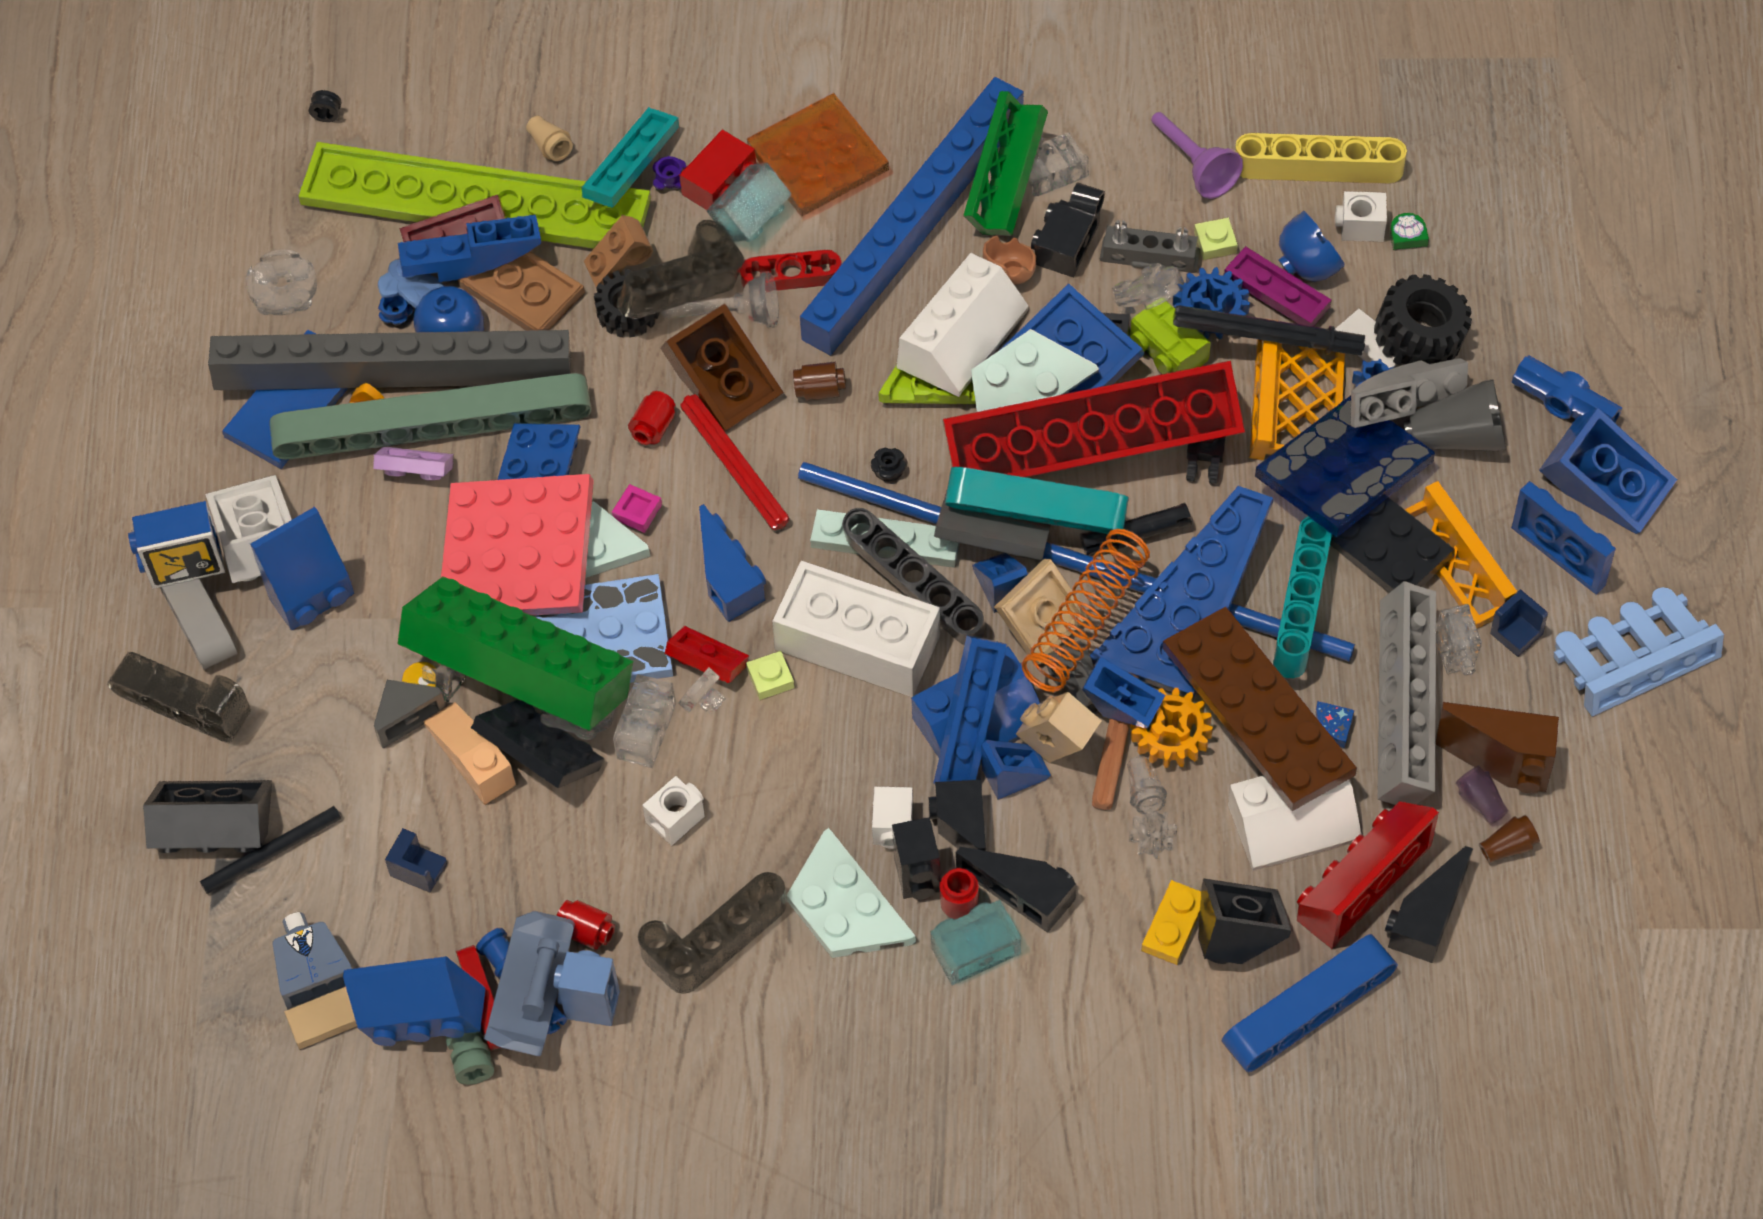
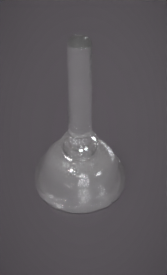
M769 271L762 272L759 277H755L745 285L743 292L735 293L734 297L668 304L662 307V315L665 319L709 314L725 303L730 311H736L737 314L746 313V316L754 323L766 325L768 328H775L779 320L776 284L772 273Z

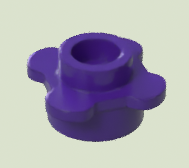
M667 156L655 162L652 166L653 171L656 173L653 186L658 190L674 187L681 189L679 174L687 167L685 161Z

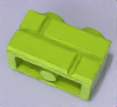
M1160 297L1149 305L1148 309L1142 310L1132 318L1130 338L1154 359L1156 368L1162 374L1201 367L1210 357L1211 343L1196 329L1173 325L1175 308L1164 298Z

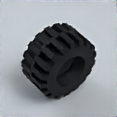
M1415 274L1409 275L1407 280L1404 278L1397 280L1395 286L1392 285L1388 289L1375 320L1374 333L1377 334L1375 340L1378 346H1384L1382 352L1387 357L1393 355L1395 357L1393 362L1399 366L1401 363L1409 364L1421 360L1428 364H1434L1455 359L1472 322L1470 318L1472 314L1471 307L1466 306L1468 300L1464 295L1457 293V287L1454 285L1448 286L1445 284L1446 280L1438 278V280L1432 279L1431 275L1425 274L1422 278ZM1414 319L1424 321L1432 327L1424 326Z

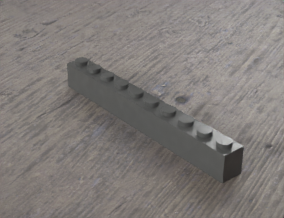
M569 330L210 336L208 366L214 390L358 388L365 383L370 384L374 388L482 386L571 374V349Z

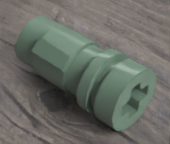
M482 1028L480 1032L464 1033V1036L460 1038L445 1036L448 1048L450 1050L453 1049L450 1056L457 1082L465 1085L477 1084L489 1079L493 1075L494 1067L488 1045L483 1042Z

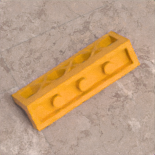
M1436 481L1425 487L1422 501L1404 510L1413 517L1426 511L1434 522L1431 531L1455 549V556L1436 574L1474 628L1478 629L1492 622L1495 612L1516 594L1517 590L1439 481ZM1453 568L1469 571L1473 577L1472 585L1455 582L1451 576ZM1473 596L1489 599L1494 608L1479 615L1471 604Z

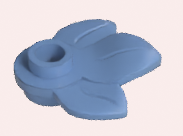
M396 259L389 264L388 273L379 278L377 285L382 297L388 298L400 295L414 308L417 307L422 297L428 292L444 286L442 282H439L435 276L430 274L403 277L400 259Z

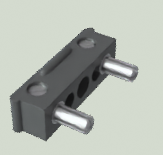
M1117 220L1114 226H1107L1106 235L1103 237L1100 261L1140 268L1195 273L1197 272L1200 248L1197 247L1198 236L1188 235V230L1185 227L1183 235H1181L1182 227H1179L1176 230V234L1127 228V223L1124 220L1120 227V220Z

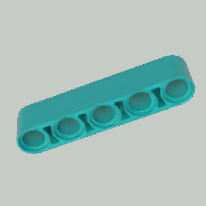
M952 467L949 475L945 505L967 511L1109 534L1111 530L1124 529L1129 497L1115 492L971 468Z
M1308 516L1299 525L1273 665L1285 678L1294 679L1300 677L1307 668L1332 536L1331 523L1321 516Z

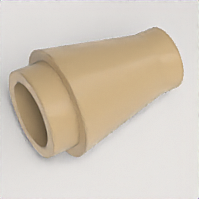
M534 116L528 121L526 130L533 137L546 159L561 161L570 154L573 143L567 131L544 120L541 116Z

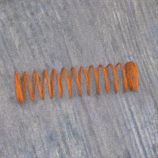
M1114 529L1106 536V541L1100 545L1099 551L1094 554L1093 561L1089 562L1086 566V571L1080 575L1079 581L1072 587V592L1068 593L1065 602L1059 606L1058 612L1053 615L1051 623H1048L1045 627V633L1039 636L1038 643L1034 644L1031 648V654H1028L1022 661V671L1032 684L1049 692L1061 691L1064 688L1066 681L1070 679L1069 672L1077 668L1076 661L1083 659V651L1091 647L1090 640L1097 638V630L1104 627V620L1110 618L1111 609H1115L1118 606L1117 599L1124 597V589L1132 585L1131 579L1138 576V569L1143 568L1150 558V551L1146 543L1138 535L1125 529ZM1121 534L1133 539L1143 549L1145 558L1135 546L1122 540L1111 539V536ZM1111 542L1127 545L1135 550L1142 560L1130 559L1123 553L1118 552ZM1107 545L1108 550H1104L1103 547ZM1110 552L1120 564L1135 569V574L1129 576L1121 566L1105 560L1102 553ZM1099 554L1102 560H1096ZM1103 562L1115 575L1128 579V584L1122 586L1114 576L1098 570L1096 563ZM1092 564L1095 570H1089ZM1108 564L1120 569L1125 575L1116 572ZM1089 573H1097L1108 585L1121 589V595L1115 596L1108 587L1091 580ZM1101 574L1113 579L1118 585L1109 582ZM1085 575H1087L1088 580L1082 579ZM1082 583H1090L1100 594L1114 599L1115 604L1109 607L1101 597L1085 591ZM1078 585H1080L1081 590H1076ZM1095 585H1098V586L1104 588V589L1107 590L1111 595H1108V594L1102 592V591H1101L1098 587H1096ZM1083 593L1094 605L1107 609V616L1102 617L1095 608L1078 601L1075 594ZM1073 595L1075 601H1069V598ZM1089 595L1101 601L1105 606L1095 602ZM1076 603L1087 615L1100 619L1101 625L1095 627L1086 617L1072 612L1068 604ZM1065 605L1068 611H1062ZM1083 606L1089 608L1098 616L1088 612ZM1062 614H1070L1080 625L1094 630L1093 637L1088 638L1080 628L1065 622ZM1058 615L1061 621H1055ZM1075 616H1078V617H1080L1081 619L1085 620L1089 625H1087V624L1081 622V621H1080L1077 617H1075ZM1055 624H1063L1074 636L1087 640V646L1081 648L1074 639L1057 632ZM1052 626L1054 632H1048V629ZM1068 626H1070V627L1074 628L1075 630L1079 631L1083 636L1077 634L1076 632H1074V631H1073L1071 628H1069ZM1048 635H1057L1064 644L1079 650L1081 654L1079 658H1074L1063 647L1051 643ZM1044 636L1046 637L1047 642H1041ZM1062 637L1068 639V640L1071 641L1074 645L1068 643V642H1067L1065 639H1063ZM1041 645H1049L1059 656L1073 661L1074 666L1067 669L1060 660L1045 654L1042 651ZM1038 647L1040 653H1034V650ZM1056 648H1058V649H1060L1061 651L1065 652L1068 656L1062 654V653H1061L1060 651H1058ZM1032 660L1036 668L1043 675L1053 681L1061 682V685L1056 687L1049 686L1036 679L1029 672L1027 661ZM1036 661L1052 668L1059 675L1060 679L1047 674L1039 667Z

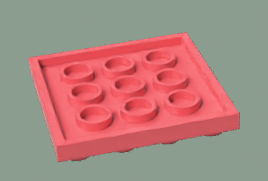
M590 474L451 483L441 577L454 579L468 588L488 594L491 598L509 606L517 607L531 616L583 613L593 478Z

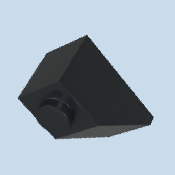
M981 779L935 782L936 796L928 797L930 819H937L938 834L957 849L961 846L986 851Z

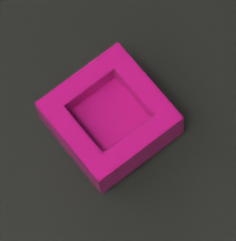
M629 484L612 510V516L620 523L645 533L662 506L661 497Z

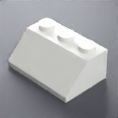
M1264 776L1230 785L1228 807L1252 871L1349 845L1358 835L1362 834L1350 780L1345 781L1294 811H1291Z

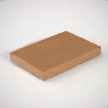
M531 251L500 267L459 280L460 288L526 331L550 330L585 293L582 284Z

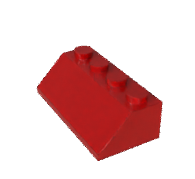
M1400 801L1390 811L1384 809L1372 824L1373 829L1366 836L1358 835L1348 847V854L1340 862L1334 860L1326 868L1322 875L1323 880L1315 888L1309 886L1303 891L1297 900L1299 907L1296 921L1333 949L1430 849L1439 812L1433 807Z

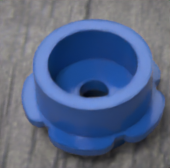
M400 295L388 298L382 297L378 306L380 311L379 318L386 324L400 325L406 322L407 316H410L413 312V306Z

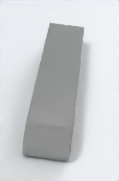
M200 579L160 587L203 670L238 654Z

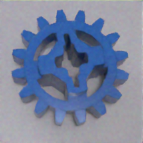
M1214 267L1212 274H1207L1204 268H1200L1199 276L1195 277L1189 272L1186 274V283L1182 281L1177 283V292H1173L1172 305H1174V308L1181 305L1246 316L1249 314L1250 306L1248 301L1249 291L1248 289H1242V279L1231 280V271L1226 272L1222 276L1219 275L1218 267ZM1198 330L1200 332H1203V336L1207 340L1210 337V333H1215ZM1215 333L1218 339H1223V334Z

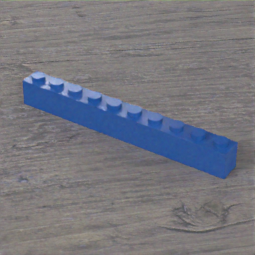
M997 77L991 80L800 315L802 341L830 356L835 352L974 179L999 92L1009 91L1021 105H1024V91ZM1009 108L1007 109V113H1006L1007 122H1008L1009 115H1010V112H1011V110H1010Z

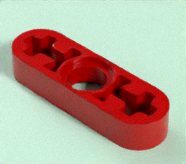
M832 250L751 257L741 264V283L746 290L754 293L825 286L841 266V258ZM829 264L830 270L823 271L822 265ZM806 265H811V273L807 274ZM787 266H796L801 270L798 275L793 277L782 274V270ZM771 269H775L776 277L771 276ZM759 271L760 277L753 278L752 272Z
M471 945L457 950L456 954L461 968L486 988L481 1027L485 1035L494 999L475 945ZM487 1041L490 1051L502 1048Z

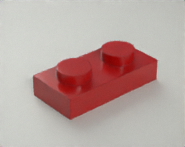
M683 626L667 641L664 653L677 659L684 665L692 666L711 675L714 679L729 684L746 668L749 655L687 626Z

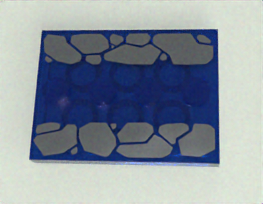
M1350 395L1256 466L1255 477L1335 537H1338L1432 464L1435 452L1391 420L1356 428L1352 427Z

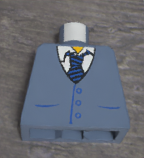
M301 912L285 917L282 923L287 934L275 938L272 941L280 993L287 1010L346 987L343 973L344 970L352 969L325 922L308 925L305 914Z

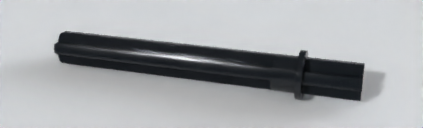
M1181 305L1176 306L1173 314V325L1177 327L1321 349L1328 355L1333 351L1362 356V351L1365 348V335L1337 331L1334 326L1324 329Z

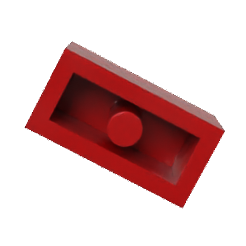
M722 129L679 174L682 195L715 215L723 205H728L734 198L736 191L744 183L751 181L756 174L755 148Z

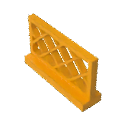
M1257 339L1249 458L1264 460L1266 454L1289 458L1290 456H1305L1307 461L1338 465L1341 436L1338 439L1324 437L1331 445V452L1321 451L1315 456L1307 454L1306 446L1311 443L1310 441L1319 436L1317 430L1313 431L1316 436L1304 446L1305 453L1301 455H1288L1286 450L1289 445L1277 444L1276 440L1277 434L1284 429H1287L1296 440L1300 438L1303 433L1293 423L1302 417H1305L1316 428V425L1322 422L1312 411L1322 404L1332 414V420L1342 422L1339 419V414L1343 403L1345 353L1336 352L1335 359L1326 363L1315 352L1318 349L1298 346L1302 352L1291 358L1282 348V343ZM1307 356L1319 368L1309 376L1297 364ZM1287 369H1290L1300 379V382L1291 388L1280 378V374ZM1323 374L1334 384V388L1326 394L1314 382ZM1305 386L1317 398L1308 406L1295 394ZM1287 398L1299 410L1290 418L1278 408L1279 403Z

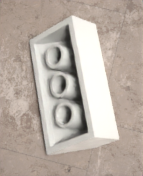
M970 253L899 338L897 368L959 397L973 380L971 369L995 353L1028 312L1029 305L1002 267Z

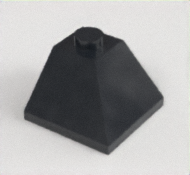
M1203 879L1198 940L1204 959L1217 964H1243L1290 937L1292 930L1278 889Z

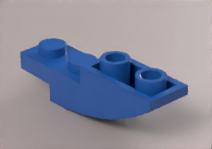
M536 215L467 223V234L398 243L402 276L437 273L439 282H445L477 275L507 264L541 244Z

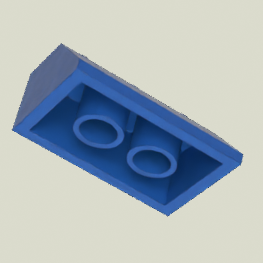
M1009 646L1005 650L985 741L1013 743L1021 739L1016 733L1023 724L1020 720L1022 714L1031 704H1040L1032 683L1025 677L1021 663ZM958 673L911 697L912 719L938 758Z
M447 956L344 970L343 979L357 1027L377 1045L393 1046L398 1041L406 1040L426 1042L431 1037L439 1036L460 1038L464 1036V1033L480 1032L486 988Z

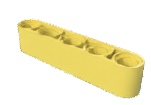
M1248 133L1240 136L1235 145V151L1243 160L1240 176L1246 179L1395 183L1403 176L1407 153L1405 144L1399 139L1391 137Z

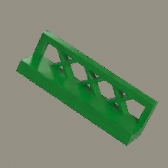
M1009 91L999 92L963 214L982 235H1013L1048 114V110L1043 105H1021ZM1009 108V109L1011 110V112H1010L1009 119H1008V122H1007L1006 113H1007V109ZM998 140H999V142H1000L999 153H998V148H997ZM989 171H990V174H991L990 183H989V180H988ZM981 201L982 210L979 215L977 212Z

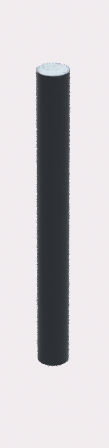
M332 806L199 882L206 894H209L341 819V816L335 806Z

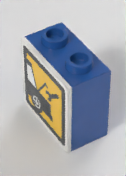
M206 501L132 517L134 532L128 533L131 551L133 555L136 554L140 573L146 572L152 589L225 573L219 537Z

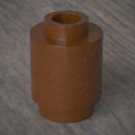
M836 361L802 365V369L793 370L796 398L805 397L806 401L840 397V390L846 389L844 368H837Z

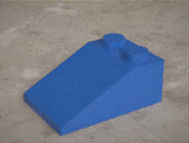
M1599 408L1575 419L1539 469L1564 494L1635 534L1642 531L1678 480Z
M315 507L250 544L269 600L291 631L299 626L311 623L319 614L331 607L342 605L350 596L354 595L348 572Z

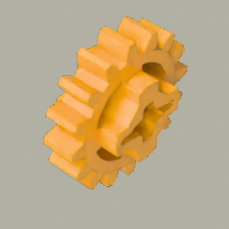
M1160 688L1159 692L1164 694L1165 697L1152 719L1151 730L1147 731V728L1130 724V728L1133 729L1131 731V741L1138 743L1137 752L1140 755L1146 752L1150 753L1149 762L1152 764L1160 758L1163 759L1164 768L1169 767L1171 760H1176L1179 767H1184L1185 757H1189L1195 762L1198 760V750L1207 751V739L1212 738L1213 727L1209 726L1211 725L1212 715L1211 713H1204L1205 702L1203 700L1195 704L1193 703L1192 692L1187 693L1185 697L1179 696V688H1174L1172 695H1166L1164 689ZM1195 723L1197 730L1194 736L1191 737L1190 730Z

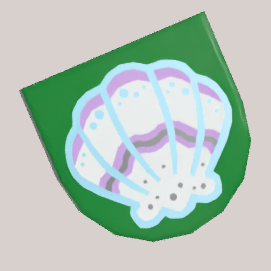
M1402 213L1393 219L1390 228L1393 250L1428 246L1429 237L1426 224L1419 215Z

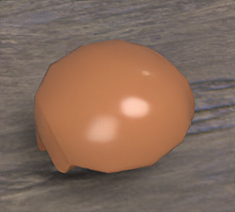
M993 236L984 243L983 259L1002 267L1014 285L1028 281L1035 273V253L1031 247L1019 243L1017 238L1014 237L1009 242L1003 243L999 240L998 236Z

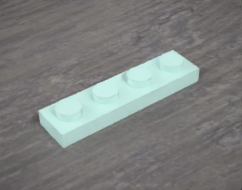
M817 509L810 539L811 548L859 554L846 541L842 525L846 513ZM878 518L929 564L955 568L960 543L934 537L936 526ZM859 523L853 526L851 532L856 535H862L869 530L870 526L865 523ZM883 547L878 552V556L881 558H891L897 550L893 547Z

